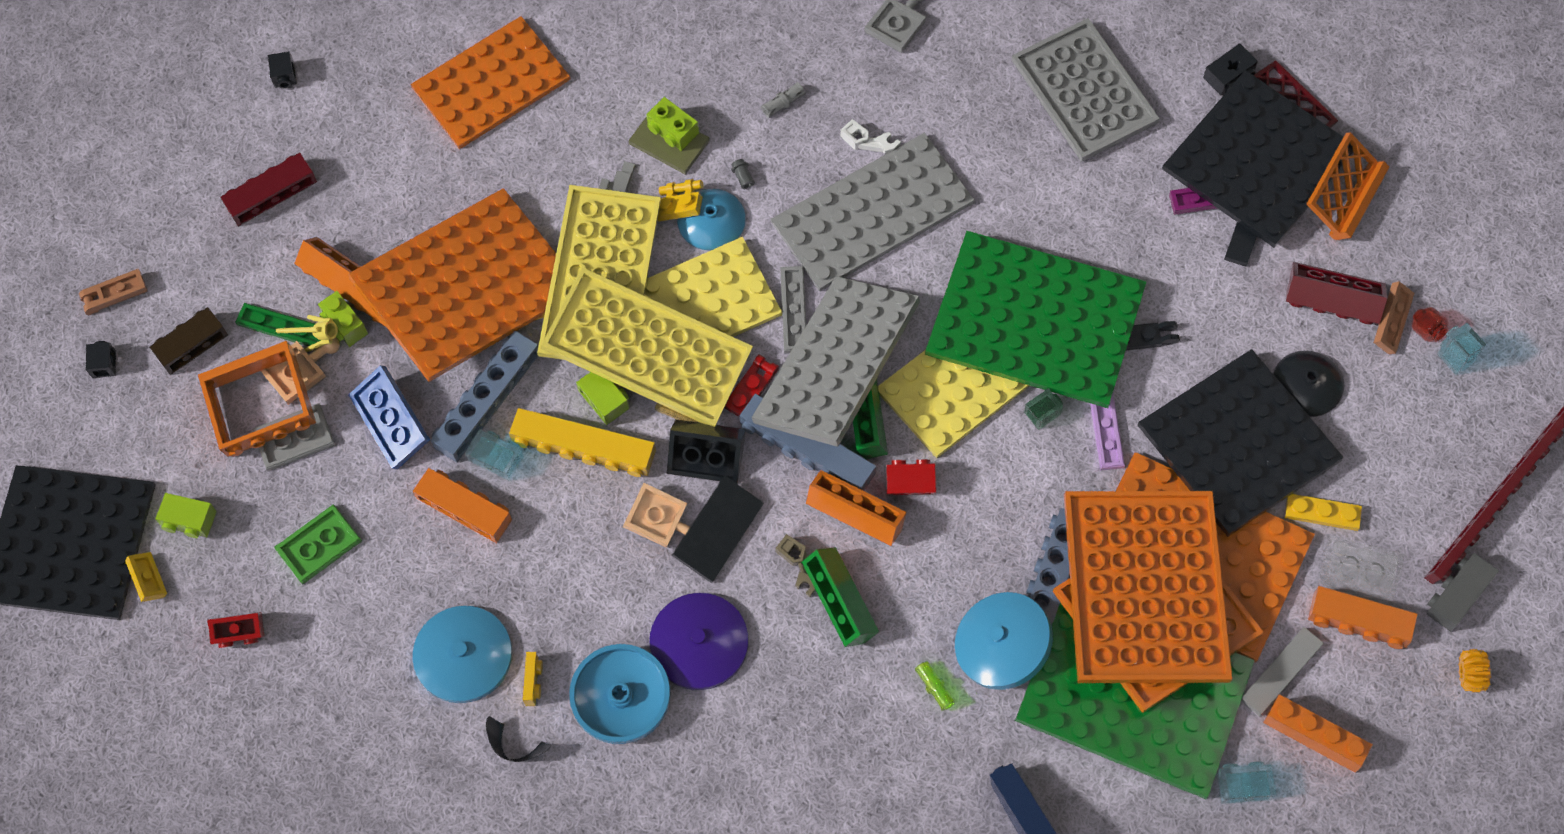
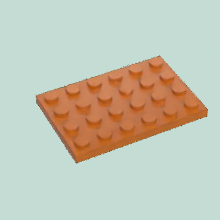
M520 16L410 85L460 150L571 79L557 59L523 17Z

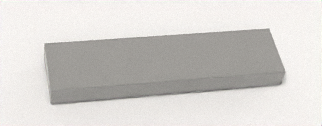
M803 266L780 267L784 354H789L806 327Z
M1303 627L1242 696L1241 701L1260 717L1324 643Z

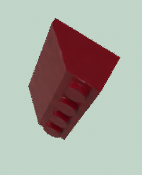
M1293 261L1286 292V302H1289L1291 306L1298 308L1303 306L1311 307L1315 312H1331L1343 319L1352 317L1368 325L1373 323L1380 324L1387 301L1386 283Z

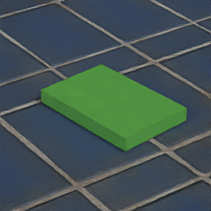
M333 504L274 548L303 585L362 542V540Z

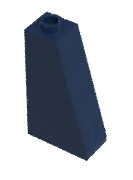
M1012 763L1007 766H1000L993 773L989 774L991 786L1018 834H1056Z

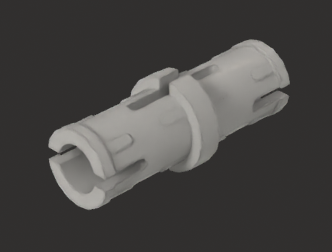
M797 82L786 91L778 92L776 97L761 105L762 112L770 118L779 110L788 108L790 103L805 95V91H802L804 90L803 87Z

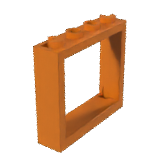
M287 341L198 374L219 450L227 457L241 455L247 449L262 447L268 441L285 438L291 432L306 430L310 425L317 423L295 351ZM288 361L303 413L230 441L215 388Z

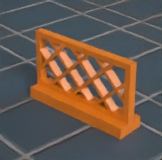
M1351 132L1344 135L1306 204L1331 230L1329 233L1331 238L1341 240L1352 237L1387 173L1389 165L1385 161L1378 162ZM1349 143L1353 147V156L1348 154L1347 146ZM1361 157L1368 162L1364 171L1362 170ZM1354 158L1356 172H1351L1349 159ZM1340 160L1343 162L1344 173L1341 174L1338 171V162ZM1356 174L1357 184L1353 188L1351 175ZM1339 176H1344L1345 190H1341ZM1332 177L1334 191L1329 192L1328 181ZM1343 192L1347 194L1345 206H1343L1341 193ZM1329 194H1335V208H1331ZM1320 195H1323L1324 209H1321L1316 203ZM1332 210H1337L1338 218L1336 222L1332 219Z

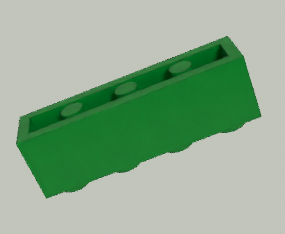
M877 379L853 420L856 449L865 460L888 455Z
M836 547L816 549L802 561L844 647L862 645L879 633Z

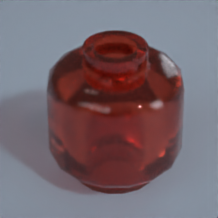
M1434 307L1419 309L1413 315L1412 329L1425 341H1439L1447 334L1448 319Z

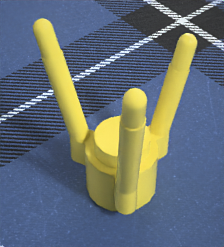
M313 315L307 316V319L318 322L313 327L276 329L277 333L312 332L314 337L321 341L304 348L306 352L325 344H332V339L336 338L338 333L337 325L333 322L332 318H322Z

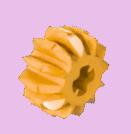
M1477 649L1462 651L1458 664L1461 687L1465 691H1487L1491 678L1488 654L1484 650Z

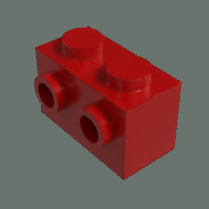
M929 459L916 460V464H906V460H892V464L887 465V495L936 494V465L930 464Z
M262 612L207 620L210 645L218 644L219 648L234 646L233 641L243 640L244 644L258 643V638L264 637Z

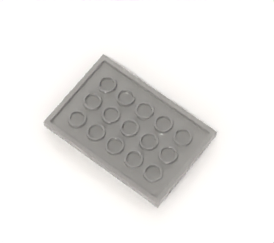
M1089 18L1012 55V62L1081 162L1159 123L1160 118Z

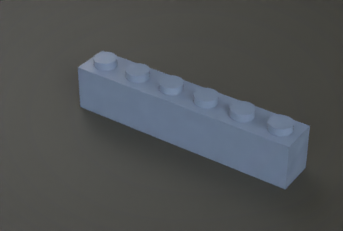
M757 394L752 397L740 414L742 429H746V432L749 434H758L761 436V440L769 446L776 445L781 448V452L791 459L796 457L801 460V464L808 470L813 471L816 469L819 472L822 470L863 491L876 474V466L840 444L837 447L754 424L752 416L763 399Z

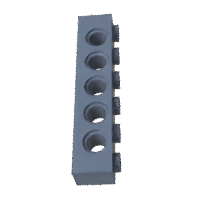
M514 331L511 336L506 337L500 351L490 358L486 369L476 376L473 386L469 391L466 390L462 394L456 408L448 412L442 426L437 427L432 433L430 441L434 449L456 463L459 461L537 359L538 344L517 331ZM510 357H517L513 362L507 361ZM496 375H504L499 380L493 379ZM483 393H490L486 398H479ZM475 411L474 415L470 417L465 416L467 412ZM454 430H461L459 434L451 435Z
M1060 508L1058 516L1054 514L1049 525V528L1053 529L1051 537L1045 536L1041 550L1046 551L1043 559L1038 558L1033 571L1038 573L1036 581L1030 580L1026 592L1032 600L1042 599L1047 603V606L1042 609L1048 616L1051 625L1054 622L1060 601L1052 591L1056 586L1068 580L1070 574L1067 541H1062L1057 536L1058 534L1067 535L1065 509ZM1057 555L1062 559V562L1054 563L1050 556ZM1050 577L1054 580L1055 584L1046 585L1042 579Z

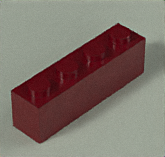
M299 152L296 155L289 156L282 163L268 168L264 173L255 178L248 179L239 187L230 189L220 198L239 227L317 183L313 171Z

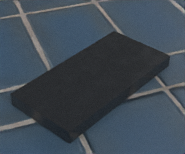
M723 476L671 556L712 583L764 502L727 476Z

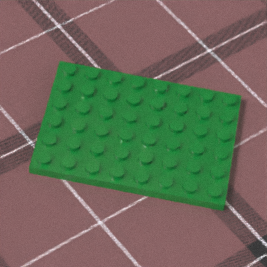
M966 231L925 350V355L1108 409L1146 281Z
M1060 602L1054 622L1051 625L1053 632L1051 652L1042 669L1030 679L1015 721L1207 799L1255 660L1234 653L1230 656L1232 681L1230 683H1188L1142 713L1121 683H1078L1073 619Z

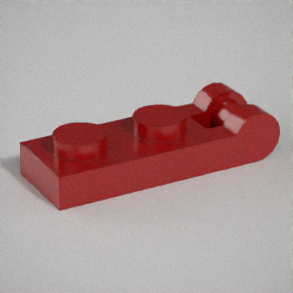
M758 354L749 370L731 393L724 408L739 417L755 394L760 396L779 370V365L774 362H767L765 357ZM760 368L766 371L764 376L757 373Z

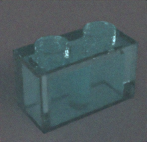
M1466 323L1460 328L1455 326L1446 333L1447 338L1440 343L1441 349L1437 355L1457 375L1476 361L1486 343Z
M480 429L465 452L469 462L508 481L511 480L524 458L521 447L515 442L508 441L507 443L501 440L496 433L492 431L486 433Z
M1257 761L1249 763L1248 766L1238 767V764L1232 763L1223 765V768H1220L1217 773L1221 804L1273 800L1276 796L1272 764L1264 765L1263 762Z

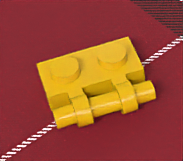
M688 179L684 183L676 184L675 182H670L666 186H660L659 194L661 196L666 195V197L661 198L657 221L699 215L703 197L696 190L703 189V181Z

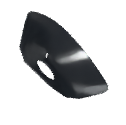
M491 716L486 719V732L489 743L494 752L507 761H527L543 754L551 747V744H545L541 741L528 755L519 759L509 760L502 748V733L505 724L500 723Z

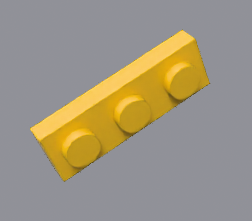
M1291 494L1287 497L1285 519L1358 531L1360 529L1362 506Z

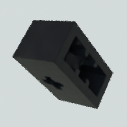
M1239 43L1209 64L1205 69L1203 78L1222 96L1245 70L1254 75L1258 61Z

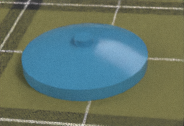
M1013 592L993 594L971 607L961 620L955 637L957 661L965 674L983 687L1004 690L1020 686L1032 679L1046 663L1053 642L1052 626L1044 610L1031 598Z
M474 606L451 607L434 615L421 628L413 647V666L422 685L435 697L452 703L473 702L489 695L505 679L512 661V644L504 625L492 613Z
M614 644L594 651L578 666L570 684V705L577 722L590 736L606 743L627 744L646 737L662 722L670 703V685L663 666L651 653L633 645Z

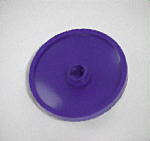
M691 593L676 598L660 611L650 631L649 645L651 654L661 663L670 682L690 690H706L722 685L738 672L745 661L749 639L742 615L730 602L709 593Z

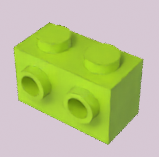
M663 97L646 114L649 130L655 135L659 134L669 146H675L680 151L699 134L698 121L666 97Z
M335 291L318 303L322 311L319 313V316L322 318H332L333 322L337 325L338 333L336 338L339 341L344 340L351 347L368 335L363 322L338 291Z
M590 372L576 382L578 392L602 421L608 425L629 410L627 401L629 397L623 388L618 389L613 384L614 382Z
M165 493L155 520L164 531L170 533L180 531L191 538H198L199 536L207 538L217 511L211 503Z

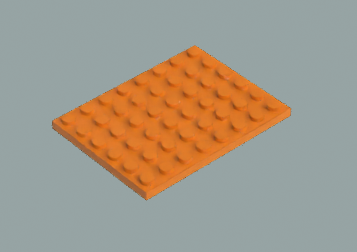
M502 188L349 273V279L424 377L430 382L511 335L514 331H518L542 317L546 310L556 252L506 190Z
M1137 452L1134 453L1116 491H1190L1172 468ZM1264 512L1228 537L1216 523L1221 577L1264 632L1259 638L1236 652L1255 660L1254 662H1257L1315 535L1268 512Z
M1065 491L1064 504L1078 683H1230L1232 681L1213 492Z

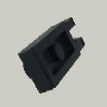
M1164 321L1159 324L1133 325L1126 351L1178 343L1180 341L1178 334H1169L1163 337L1160 335L1162 331L1177 329V322Z

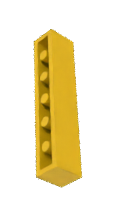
M521 408L517 409L509 432L512 442L518 447H535L537 451L544 454H549L550 451L559 453V456L564 459L572 460L573 457L582 459V462L587 465L602 464L608 470H625L634 477L648 476L656 453L654 442Z

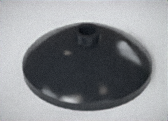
M1314 351L1293 352L1285 356L1277 364L1273 372L1275 377L1309 417L1321 416L1330 412L1338 405L1343 396L1344 379L1340 369L1330 358ZM1307 375H1312L1315 379L1311 380Z

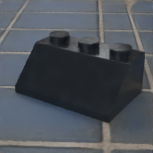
M675 419L670 429L667 474L720 481L723 476H727L737 484L744 451L746 429L720 425L714 427L699 422Z

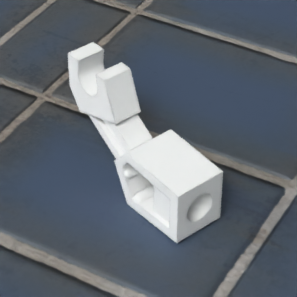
M853 119L841 129V138L854 150L864 149L887 154L901 146V142L898 139L894 143L887 142L891 139V133L889 132L877 138L868 137L869 131ZM860 135L862 138L857 140L855 137Z

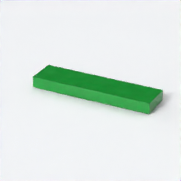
M247 303L243 304L235 321V324L291 342L298 341L299 344L305 346L321 341L314 337L312 332H276L278 328L313 327L315 323Z

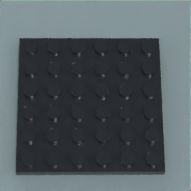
M1245 70L1164 163L1162 170L1275 248L1308 209L1306 204L1341 143L1343 136ZM1349 143L1347 146L1349 156H1352L1353 147ZM1342 160L1338 162V171L1343 167Z
M1252 349L1139 421L1137 425L1190 491L1213 492L1215 521L1227 537L1341 462L1344 458Z
M16 465L0 517V605L120 620L131 581V574L125 560L129 555L138 554L156 484L151 481Z

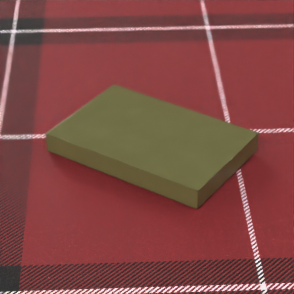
M645 117L629 139V145L686 175L709 143L710 138L699 132L680 151L675 146H669L659 134L655 135L647 127V117Z

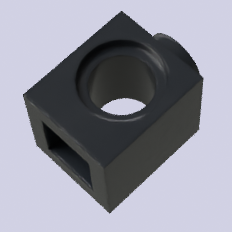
M290 51L268 55L270 78L274 87L286 89L291 85L297 84L295 64Z
M96 341L94 344H86V371L92 378L116 376V350L110 342Z

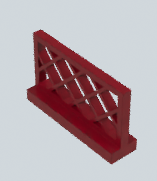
M1276 60L1254 74L1256 78L1268 86L1269 83L1280 85V91L1277 92L1287 99L1296 100V105L1299 107L1300 101H1308L1312 105V109H1302L1315 118L1316 116H1324L1329 121L1325 124L1331 128L1338 122ZM1275 69L1281 75L1280 79L1269 77V72ZM1285 86H1293L1296 89V94L1285 92Z

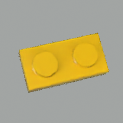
M152 553L129 555L125 562L141 602L164 598L167 591Z
M526 652L523 702L525 706H536V699L541 698V684H537L538 675H542L543 661L539 660L536 652Z

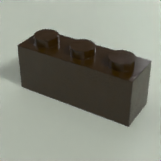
M209 307L196 312L185 323L177 325L166 336L158 338L149 348L169 375H172L227 337L228 333Z

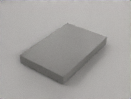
M320 403L312 406L317 423L310 425L306 430L291 432L285 438L273 439L259 447L267 471L335 446ZM303 410L263 424L252 430L254 432L303 413Z

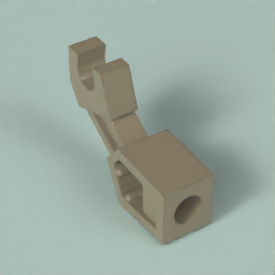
M786 534L775 548V551L792 566L798 565L800 571L795 587L799 589L802 584H808L810 588L806 595L811 597L815 592V588L802 564V561L808 557L806 547ZM793 548L798 549L801 553L799 559L795 560L793 556L789 555Z

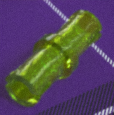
M928 661L919 664L915 671L926 685L927 693L933 695L942 711L951 708L955 704V700L945 688L943 679L938 678Z

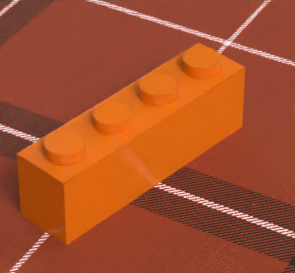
M428 468L413 490L416 499L496 544L512 521L509 513L510 510L501 503L496 505L491 503L489 498L483 493H473L466 484L458 480L455 483L449 479L446 473L439 469L434 471Z
M820 470L809 485L807 505L890 546L893 545L903 529L906 511Z
M1318 586L1314 592L1308 620L1313 621V624L1318 627L1328 628V626L1338 628V631L1342 634L1352 635L1355 633L1362 635L1363 639L1370 642H1377L1378 640L1387 642L1388 646L1394 649L1407 648L1412 642L1417 613Z
M1280 694L1275 699L1263 722L1355 773L1362 767L1373 745Z

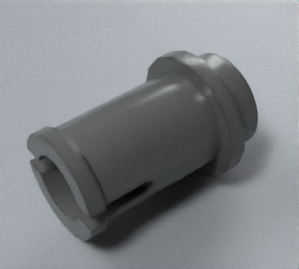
M744 159L734 161L731 164V171L736 174L741 189L753 186L755 181L752 179L747 168L748 162H745Z

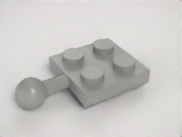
M886 0L867 23L864 32L902 53L926 22L924 15L913 10L918 2L925 0H908L905 5L897 0Z

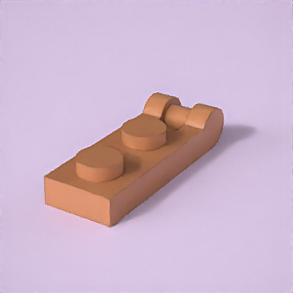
M138 268L83 289L79 292V296L85 304L83 306L85 314L91 315L103 308L148 292L142 273ZM95 296L99 297V299L93 301Z

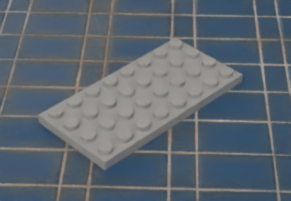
M923 133L771 218V223L820 292L829 287L836 277L844 278L974 204V199L927 135Z
M836 277L753 414L752 420L754 424L838 447L920 303L919 296Z

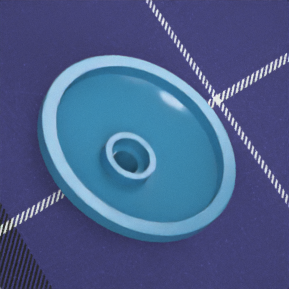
M721 189L698 191L703 197L700 214L677 219L682 237L690 245L709 251L738 239L744 230L746 222L745 211L741 202L731 193ZM714 211L713 214H708L707 212Z

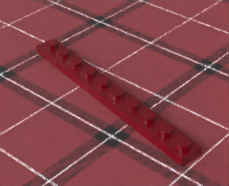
M1564 406L1424 577L1431 584L1439 580L1444 582L1451 575L1452 570L1450 568L1454 563L1458 564L1467 554L1465 549L1468 546H1473L1480 539L1481 535L1478 533L1481 529H1486L1495 520L1493 517L1496 511L1500 512L1509 502L1507 497L1511 493L1515 494L1522 487L1523 483L1521 480L1523 477L1530 476L1537 468L1535 465L1538 459L1542 460L1550 452L1551 449L1548 446L1552 442L1556 443L1563 436Z

